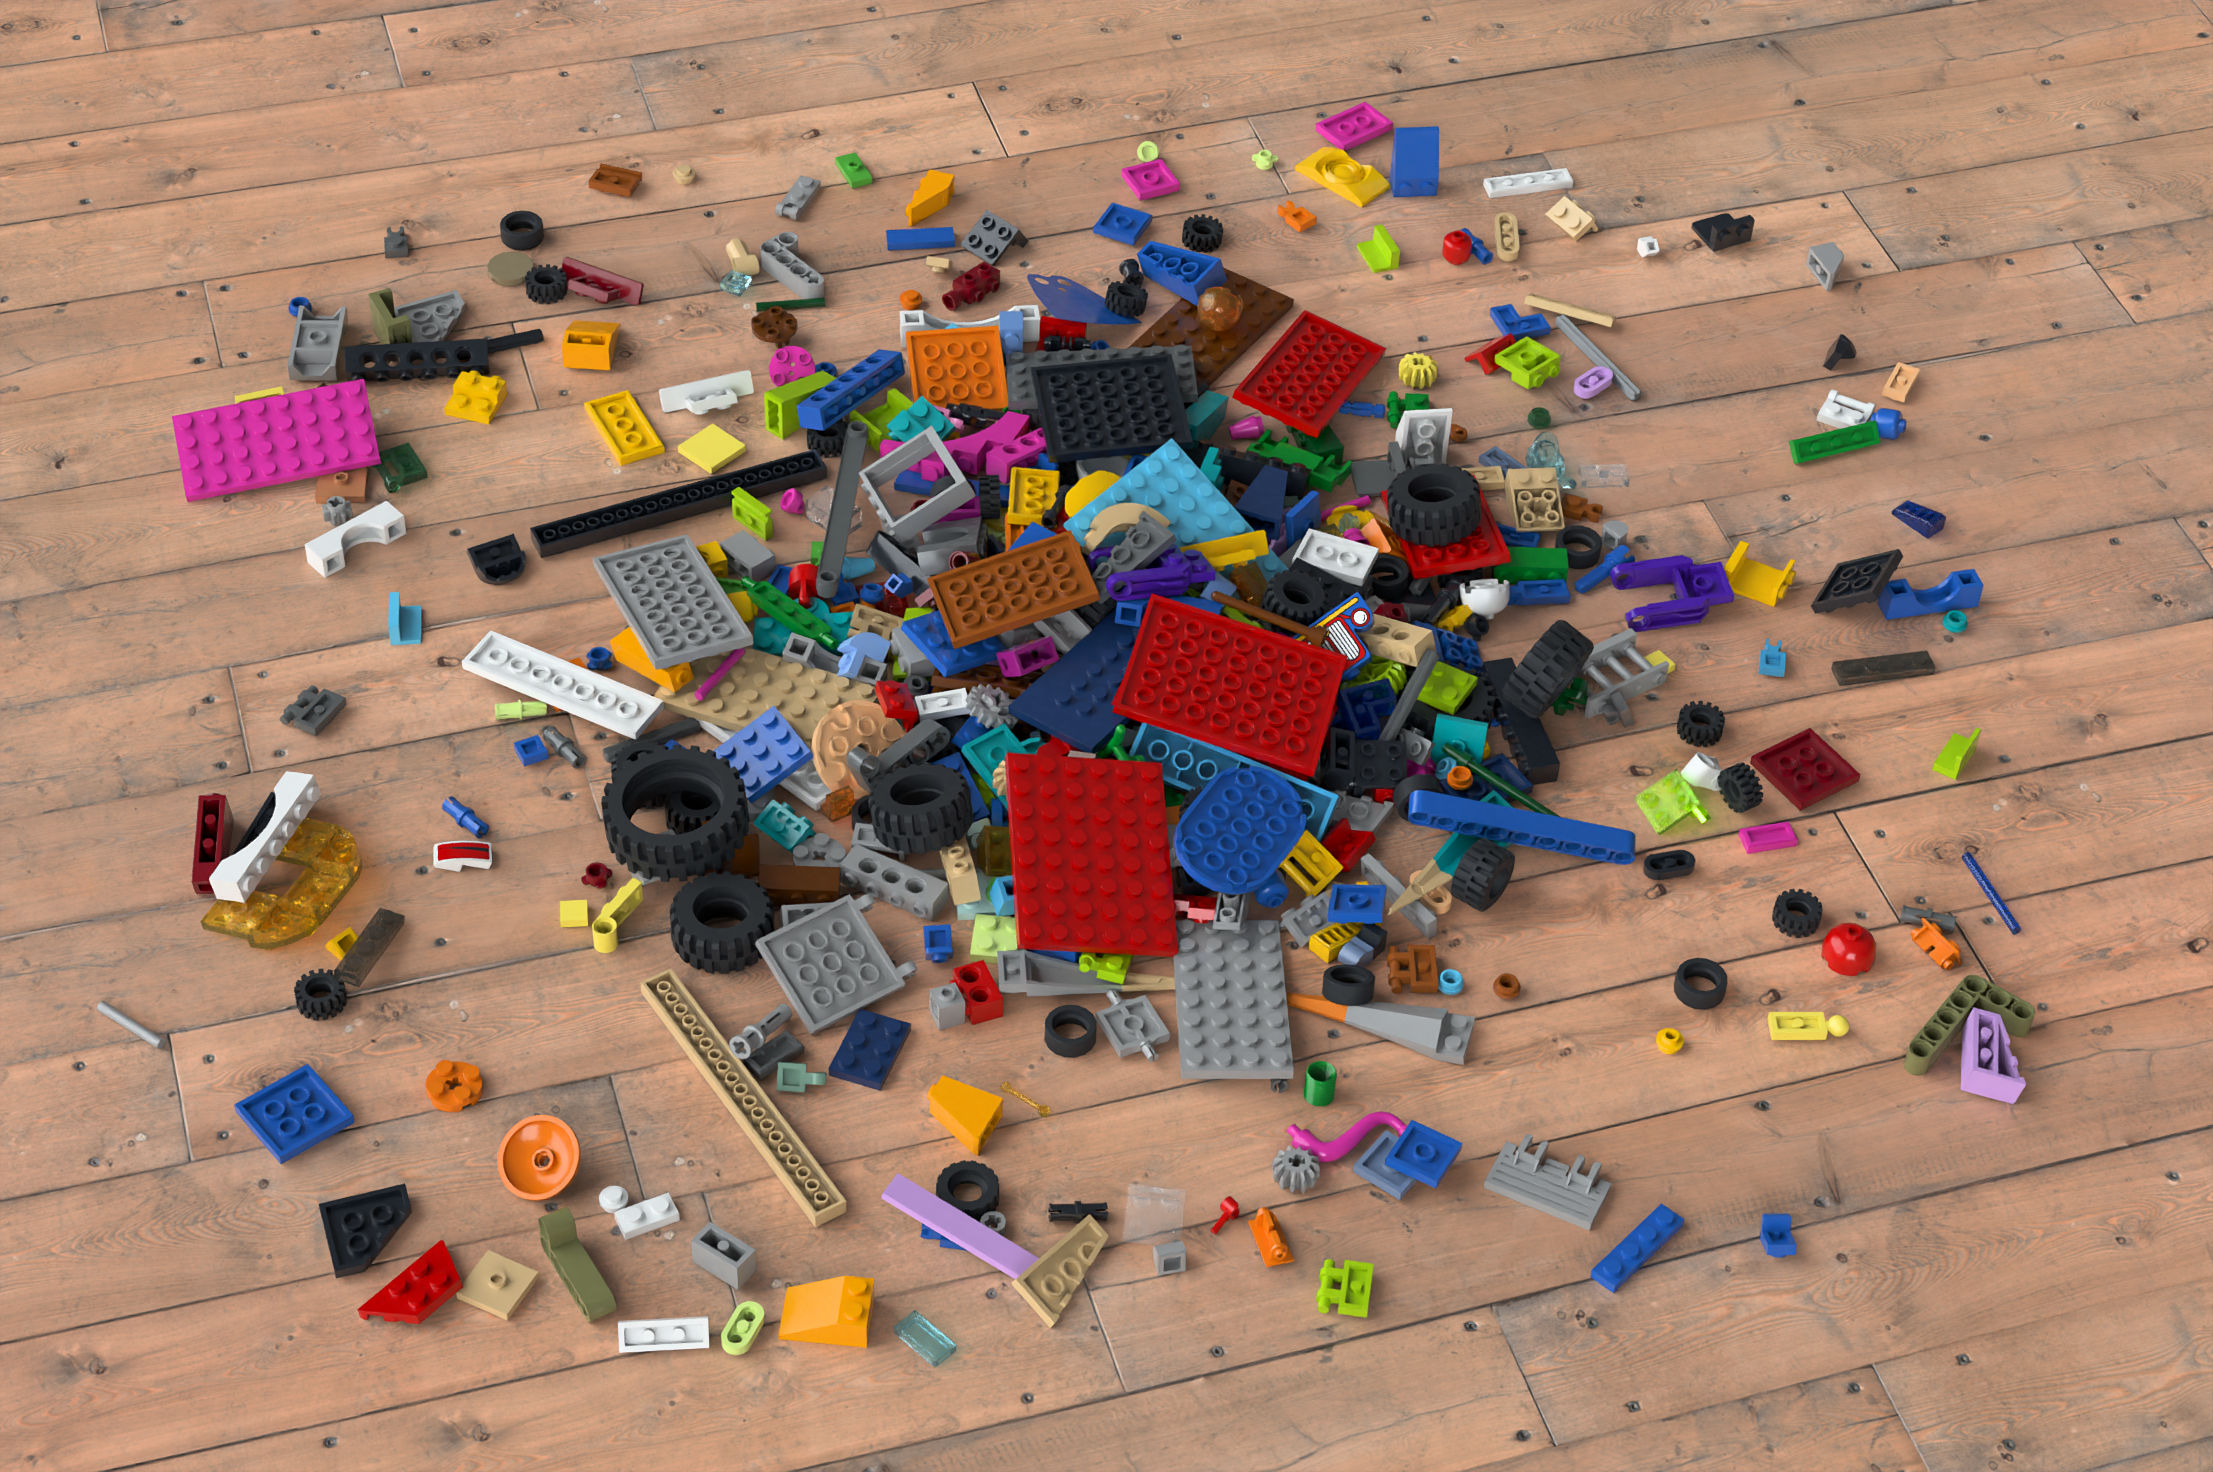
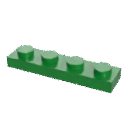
M1876 420L1789 441L1794 464L1881 443Z

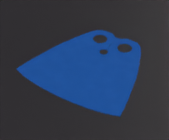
M1038 274L1027 275L1028 282L1034 293L1055 318L1094 324L1124 325L1142 323L1135 317H1130L1129 315L1124 317L1121 313L1117 315L1115 311L1111 312L1104 304V297L1071 279L1055 275L1050 277ZM1035 278L1044 279L1048 281L1049 284H1042L1036 281ZM1057 280H1065L1069 282L1071 285H1063L1059 283Z

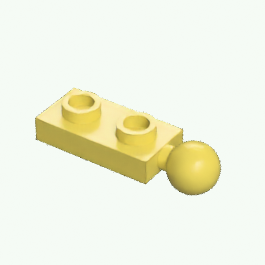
M1769 1012L1768 1015L1772 1040H1826L1828 1031L1833 1036L1841 1037L1849 1030V1022L1842 1015H1834L1829 1020H1825L1823 1012Z

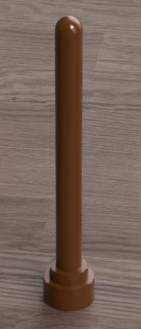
M1214 591L1211 594L1213 601L1305 636L1308 641H1311V645L1322 647L1326 640L1327 628L1319 625L1310 628L1218 591Z

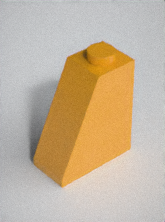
M944 1075L941 1076L936 1085L933 1084L929 1089L927 1099L930 1100V1113L970 1152L979 1156L1003 1117V1098Z

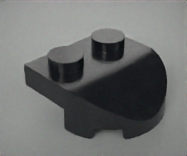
M514 534L467 548V555L477 577L487 584L497 585L518 579L524 572L526 563L525 552L521 551Z

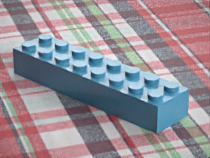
M1143 722L1129 753V756L1143 755L1145 762L1162 763L1163 784L1184 793H1188L1192 788L1195 790L1197 786H1201L1203 790L1215 775L1230 767L1236 766V769L1257 766L1270 770L1284 778L1297 791L1302 800L1303 812L1306 814L1304 831L1307 829L1319 843L1324 839L1340 801L1337 794L1244 756Z

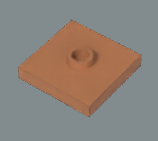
M368 466L318 476L315 493L316 503H327V500L333 496H341L345 501L350 500L351 503H365Z

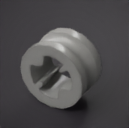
M989 1211L981 1217L980 1223L1001 1236L1005 1235L1006 1218L1003 1214ZM994 1223L997 1228H991L989 1224Z

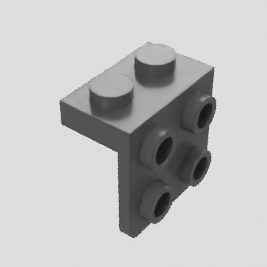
M1398 441L1389 442L1387 460L1352 462L1351 476L1357 496H1381V491L1388 490L1389 485L1396 476L1402 475L1403 471L1409 469V467H1405V452L1400 450Z

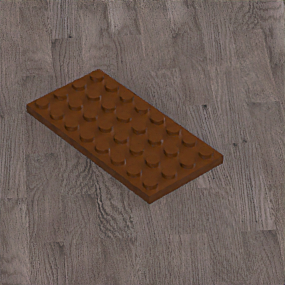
M1224 268L1227 281L1201 308L1181 298L1128 348L1192 346L1197 387L1202 383L1210 386L1293 307L1294 299Z

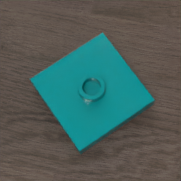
M1437 714L1433 736L1435 745L1430 757L1435 764H1438L1444 758L1450 757L1441 751L1443 746L1449 743L1462 753L1466 751L1472 755L1479 764L1482 763L1489 723Z

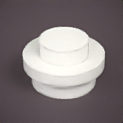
M609 1186L601 1191L599 1203L606 1212L614 1214L615 1211L625 1208L628 1203V1193L620 1186Z

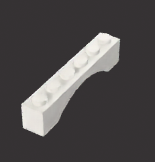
M1038 305L1014 306L1008 310L1023 311V342L1039 341L1040 315ZM923 310L900 311L901 347H906L905 333L909 331L945 329L952 323L959 328L999 326V315L983 321L953 322L937 318Z
M285 772L274 788L276 807L267 827L247 847L222 860L210 876L209 881L217 899L245 903L303 819L306 818L315 802L318 801L321 793L314 775Z

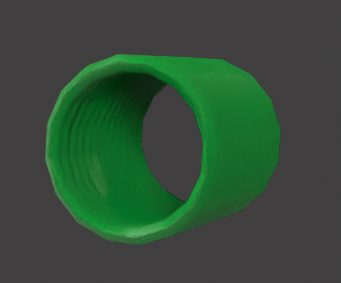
M1317 1061L1308 1066L1304 1098L1311 1105L1326 1106L1333 1101L1337 1070L1333 1065L1325 1061Z

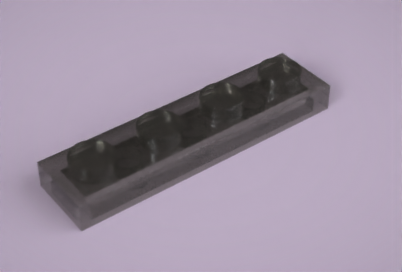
M1926 650L1835 661L1832 663L1831 670L1839 686L1934 675L1936 667Z
M379 908L335 968L333 979L360 987L404 925L405 916L391 910Z

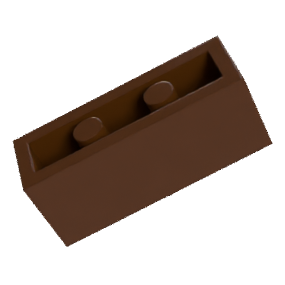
M760 864L758 883L760 887H764L769 893L773 907L833 903L840 899V867Z

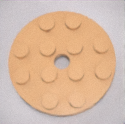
M864 700L844 702L825 714L814 731L812 754L817 773L832 792L845 800L855 803L861 797L870 793L857 784L847 766L846 759L848 753L858 746H863L869 753L878 757L907 734V732L903 731L900 724L894 718H885L879 704Z

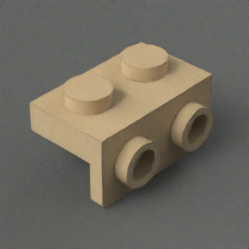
M1565 196L1545 214L1552 223L1574 241L1579 240L1589 229L1594 232L1598 230L1595 224L1596 218L1589 211L1586 213L1582 211V207L1574 199L1570 201Z

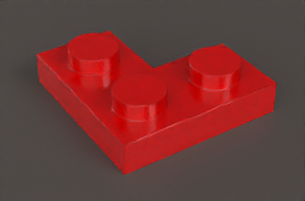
M1173 893L1176 915L1187 911V918H1192L1196 923H1209V920H1214L1217 897Z

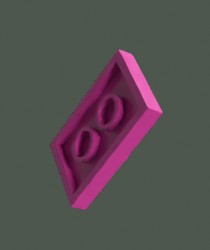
M1363 102L1316 123L1315 131L1337 148L1346 151L1393 130V122L1367 102Z

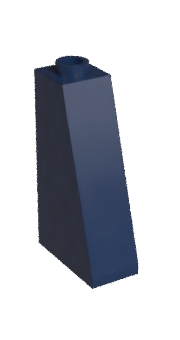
M1265 465L1234 508L1254 531L1265 530L1266 538L1278 541L1280 538L1288 471Z

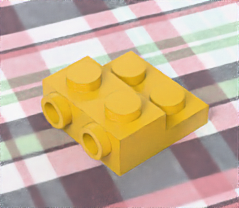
M462 371L453 384V395L444 407L445 415L489 425L507 397L506 381L496 375L490 378L481 376L477 371H470L469 373Z

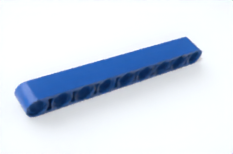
M1425 790L1414 791L1409 796L1408 820L1415 825L1620 865L1631 864L1635 861L1636 836L1628 830Z

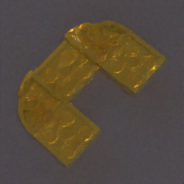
M308 818L303 819L293 836L275 859L306 867L283 897L253 891L245 903L218 899L200 921L203 929L247 939L250 947L265 950L286 946L313 935L360 876L362 857L353 835L347 829L336 824Z

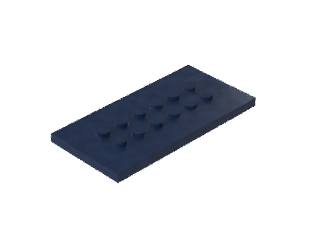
M1114 609L1089 634L1082 638L1008 706L1009 714L1083 752L1095 754L1114 736L1118 725L1125 726L1131 720V718L1112 713L1114 705L1111 704L1124 678L1140 627L1115 623L1116 609Z

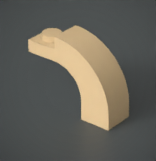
M1120 503L1110 506L1101 511L1089 526L1091 530L1083 539L1086 541V544L1082 551L1089 556L1109 535L1117 532L1126 533L1131 526L1135 527L1140 521L1139 516L1143 511L1165 528H1168L1171 521L1153 508L1142 504Z

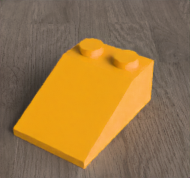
M841 1276L788 1287L778 1339L867 1348L875 1301L874 1278Z

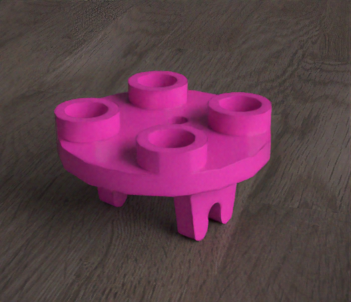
M786 346L776 350L769 364V375L777 387L816 373L815 362L810 353L797 346Z

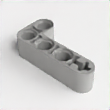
M783 232L761 244V267L802 299L825 298L824 277L798 258L797 234Z

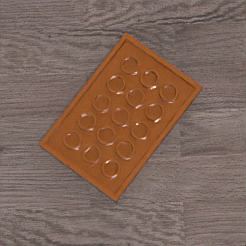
M1071 530L927 578L954 649L1100 600L1098 590Z

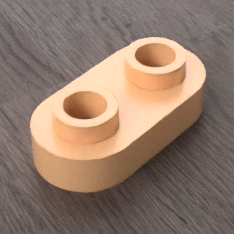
M1422 870L1416 871L1411 874L1409 885L1415 880V878L1420 874ZM1442 885L1422 896L1419 900L1426 909H1431L1435 914H1443L1451 908L1452 895Z

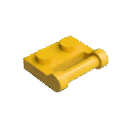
M1307 829L1303 832L1297 845L1280 865L1306 892V897L1311 894L1316 896L1344 868ZM1291 856L1318 881L1315 885L1288 860Z

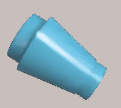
M846 556L844 558L842 574L846 581L875 571V563L872 558Z

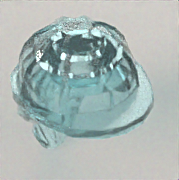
M1551 432L1540 433L1535 438L1533 445L1529 446L1526 453L1527 468L1555 467L1558 484L1564 488L1575 489L1577 486L1576 481L1564 475L1565 462L1559 450L1557 437Z

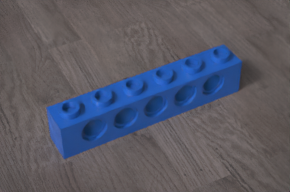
M879 349L798 404L797 410L801 428L824 431L903 376L905 369L902 352Z

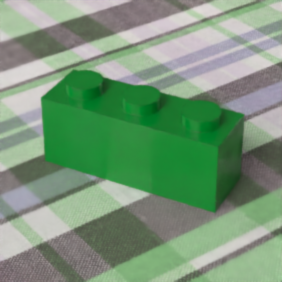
M1507 547L1510 553V562L1497 566L1491 565L1492 579H1498V584H1504V580H1507L1509 585H1517L1518 581L1564 579L1567 582L1569 570L1567 548Z

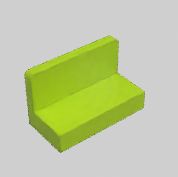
M1383 224L1374 226L1373 240L1357 243L1358 251L1373 273L1398 269L1399 248Z
M1976 727L1969 739L1954 733L1935 760L1932 770L1956 780L1976 750L1981 729Z

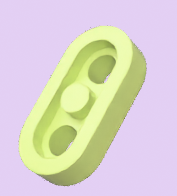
M747 1301L737 1306L721 1334L722 1347L727 1353L740 1355L749 1350L765 1321L764 1309L760 1304Z

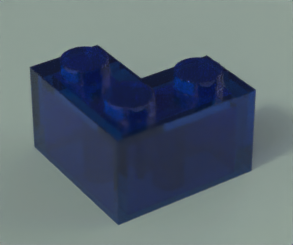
M1389 678L1340 690L1337 707L1346 730L1354 731L1355 739L1377 740L1381 731L1378 718L1391 715L1397 699Z

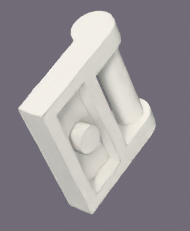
M1831 389L1828 398L1817 415L1816 421L1839 429L1870 421L1876 404L1871 402L1867 404L1841 395L1839 391Z

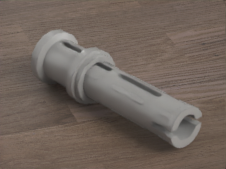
M780 1004L756 1025L751 1024L745 1027L741 1035H736L730 1040L731 1052L739 1059L748 1058L752 1054L753 1049H758L765 1044L767 1036L791 1019L793 1015L791 1008L786 1004Z

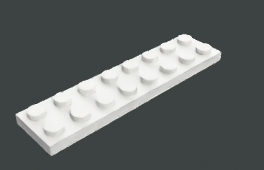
M491 630L462 661V667L467 671L635 740L664 708V702L661 699Z

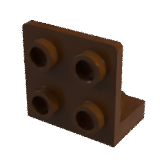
M702 821V826L709 821ZM758 833L744 836L745 844L741 850L734 849L735 857L730 862L726 859L722 861V868L714 871L712 868L705 871L706 876L711 872L723 874V871L732 872V875L740 873L747 877L759 876L760 844Z

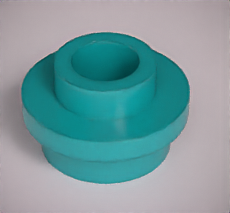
M1958 610L1948 612L1942 622L1943 626L1953 633L1965 631L1968 625L1966 615Z

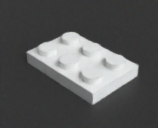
M1308 529L1292 559V564L1298 557L1345 582L1363 586L1378 557L1379 548Z

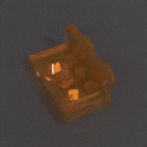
M1256 561L1246 566H1237L1228 574L1230 582L1237 586L1236 591L1242 601L1260 608L1268 585Z

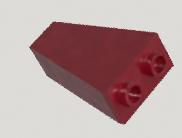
M209 793L207 795H199L191 881L196 894H215L209 878L221 861L229 857L234 818L226 795Z

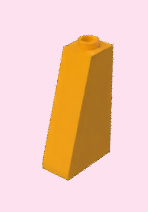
M630 626L610 640L615 659L618 662L673 692L678 691L694 679L689 662L673 665L666 669L655 670Z

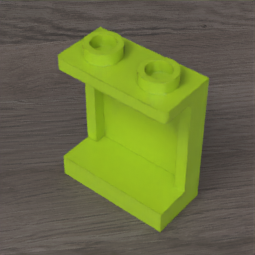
M893 388L887 391V403L864 415H860L856 410H852L850 412L849 424L854 421L865 423L868 429L867 445L880 453L881 442L884 439L892 440L888 436L890 431L887 425L903 409L907 411L914 403L897 389Z

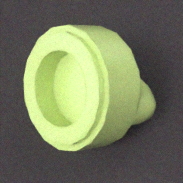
M1145 141L1138 147L1137 154L1139 159L1146 163L1158 158L1159 149L1154 142Z

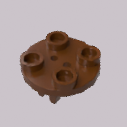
M773 306L751 319L752 333L755 337L764 342L775 343L778 349L782 348V343L789 345L790 338L798 330L797 319L792 314L783 311L779 306Z

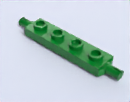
M747 575L741 579V584L748 588L747 595L751 601L791 631L813 639L817 643H824L831 649L838 646L839 641L832 637V628L773 585L767 581L755 582Z

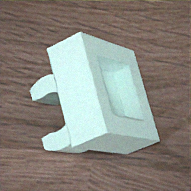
M988 818L972 823L968 832L965 833L966 841L969 840V847L973 851L978 848L976 838L982 839L985 846L991 843L990 836L986 833L991 828Z

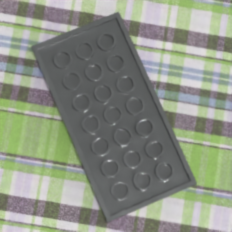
M1192 346L1130 347L1128 349L1106 348L1105 350L1083 349L1081 351L1060 350L1058 352L1036 351L1035 353L1013 352L1012 354H1006L1009 410L1038 409L1031 377V367L1163 354L1172 355L1183 403L1198 402Z

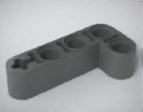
M925 719L878 757H875L863 748L856 747L848 753L846 763L857 784L870 793L877 781L882 780L886 774H892L901 767L904 769L908 768L909 765L916 764L918 766L927 762L948 744L950 732L936 721Z

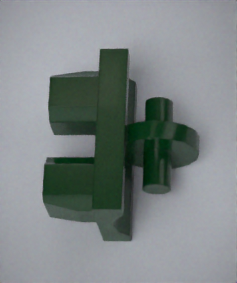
M1575 677L1572 680L1570 689L1566 688L1551 705L1554 707V713L1563 716L1567 710L1573 711L1574 704L1569 702L1586 706L1587 698H1589L1586 696L1589 683L1584 679Z

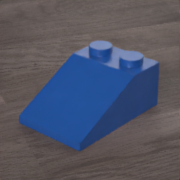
M1439 126L1395 128L1389 179L1393 197L1437 196L1439 180Z

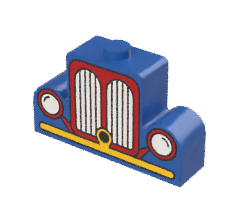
M1358 592L1308 626L1311 628L1312 626L1317 627L1319 625L1327 628L1328 634L1321 648L1347 656L1340 683L1346 679L1351 681L1361 673L1360 669L1372 661L1370 652L1356 633L1369 631L1373 627L1374 616ZM1300 634L1293 637V639L1311 644L1307 637Z

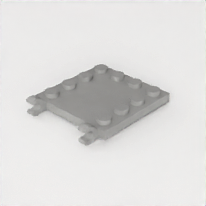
M867 893L857 900H853L849 894L758 939L755 943L810 1035L858 1012L859 1008L864 1009L903 989L906 985L904 980L915 975L914 972L918 969L913 960L896 968L862 913L873 908L872 904L876 902L871 893Z

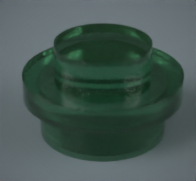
M1536 407L1528 414L1527 421L1534 428L1541 429L1550 425L1551 416L1547 409Z

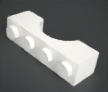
M385 501L306 543L307 562L326 578L345 567L344 556L351 547L363 542H379L387 545L405 535L404 515L389 502Z

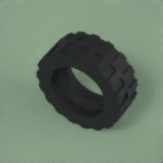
M973 1160L954 1162L949 1167H945L941 1175L939 1174L936 1183V1196L980 1222L981 1217L985 1213L996 1211V1206L999 1204L998 1177L991 1168L986 1167L983 1163L980 1164ZM969 1183L979 1186L982 1190V1195L974 1201H961L955 1198L953 1191L956 1186Z

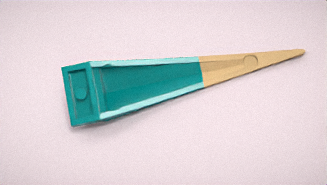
M1495 790L1480 800L1481 802L1513 808ZM1454 832L1392 905L1388 915L1393 914L1452 880L1464 854L1481 837ZM1488 839L1504 849L1512 846V843Z

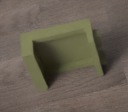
M387 288L369 293L372 327L380 343H413L408 316L403 315L395 318L391 289Z

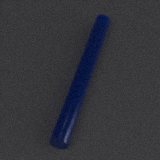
M1970 852L1964 853L1961 859L2011 933H2019L2021 931L2020 925Z

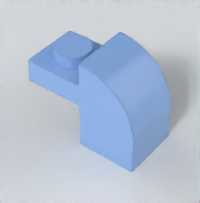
M863 632L846 639L837 649L844 654L838 664L840 669L837 676L848 679L856 677L864 657L883 663L891 643L872 632Z

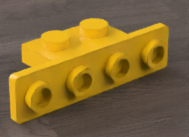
M1265 530L1179 547L1182 553L1187 550L1200 551L1216 572L1225 570L1224 565L1233 564V568L1248 565L1247 560L1269 554Z

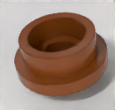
M1501 974L1494 981L1493 990L1501 998L1512 999L1520 993V983L1517 977L1512 974Z

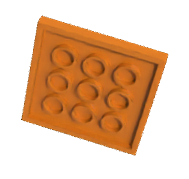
M998 325L909 331L905 333L913 403L923 396L932 405L945 409L947 403L958 405L959 403H966L997 411H1002L1003 408L1008 406V392Z

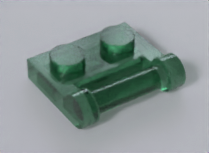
M409 442L380 451L381 464L372 465L384 480V486L389 493H395L402 486L428 478L427 470ZM390 461L398 475L392 476L384 463Z

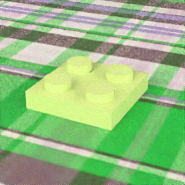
M976 914L970 950L971 962L984 960L985 963L997 964V951H1026V949H1017L1015 917Z

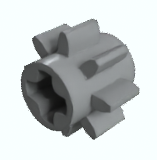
M333 496L327 500V505H322L324 521H329L333 526H340L348 522V518H353L350 500L345 501L341 496Z

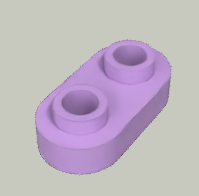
M1603 366L1592 368L1575 380L1574 393L1583 399L1597 395L1612 384L1613 372Z

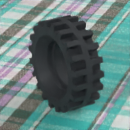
M1444 661L1445 664L1450 666V661ZM1459 663L1457 667L1452 666L1477 677V670L1472 668L1470 671L1464 669L1465 664ZM1411 670L1406 672L1407 682L1404 684V688L1398 691L1396 704L1414 673ZM1484 676L1478 678L1477 685L1465 700L1468 707L1456 712L1454 715L1432 710L1422 701L1416 700L1404 722L1408 724L1406 729L1410 730L1411 726L1425 732L1424 738L1433 742L1437 714L1489 723L1488 729H1490L1495 696H1492L1493 688L1492 686H1486L1487 679Z

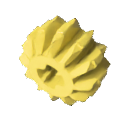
M1416 352L1413 355L1406 354L1405 358L1401 359L1399 363V380L1404 381L1406 386L1411 385L1412 389L1415 387L1423 389L1424 386L1431 387V384L1437 378V361L1433 360L1432 356H1425L1424 352L1422 354H1417Z

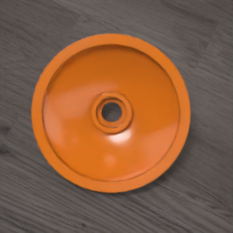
M535 1115L525 1118L508 1131L500 1145L497 1164L501 1180L513 1194L525 1200L543 1201L553 1198L562 1193L571 1184L578 1172L581 1161L580 1143L573 1129L556 1117ZM550 1158L549 1164L544 1166V1160Z

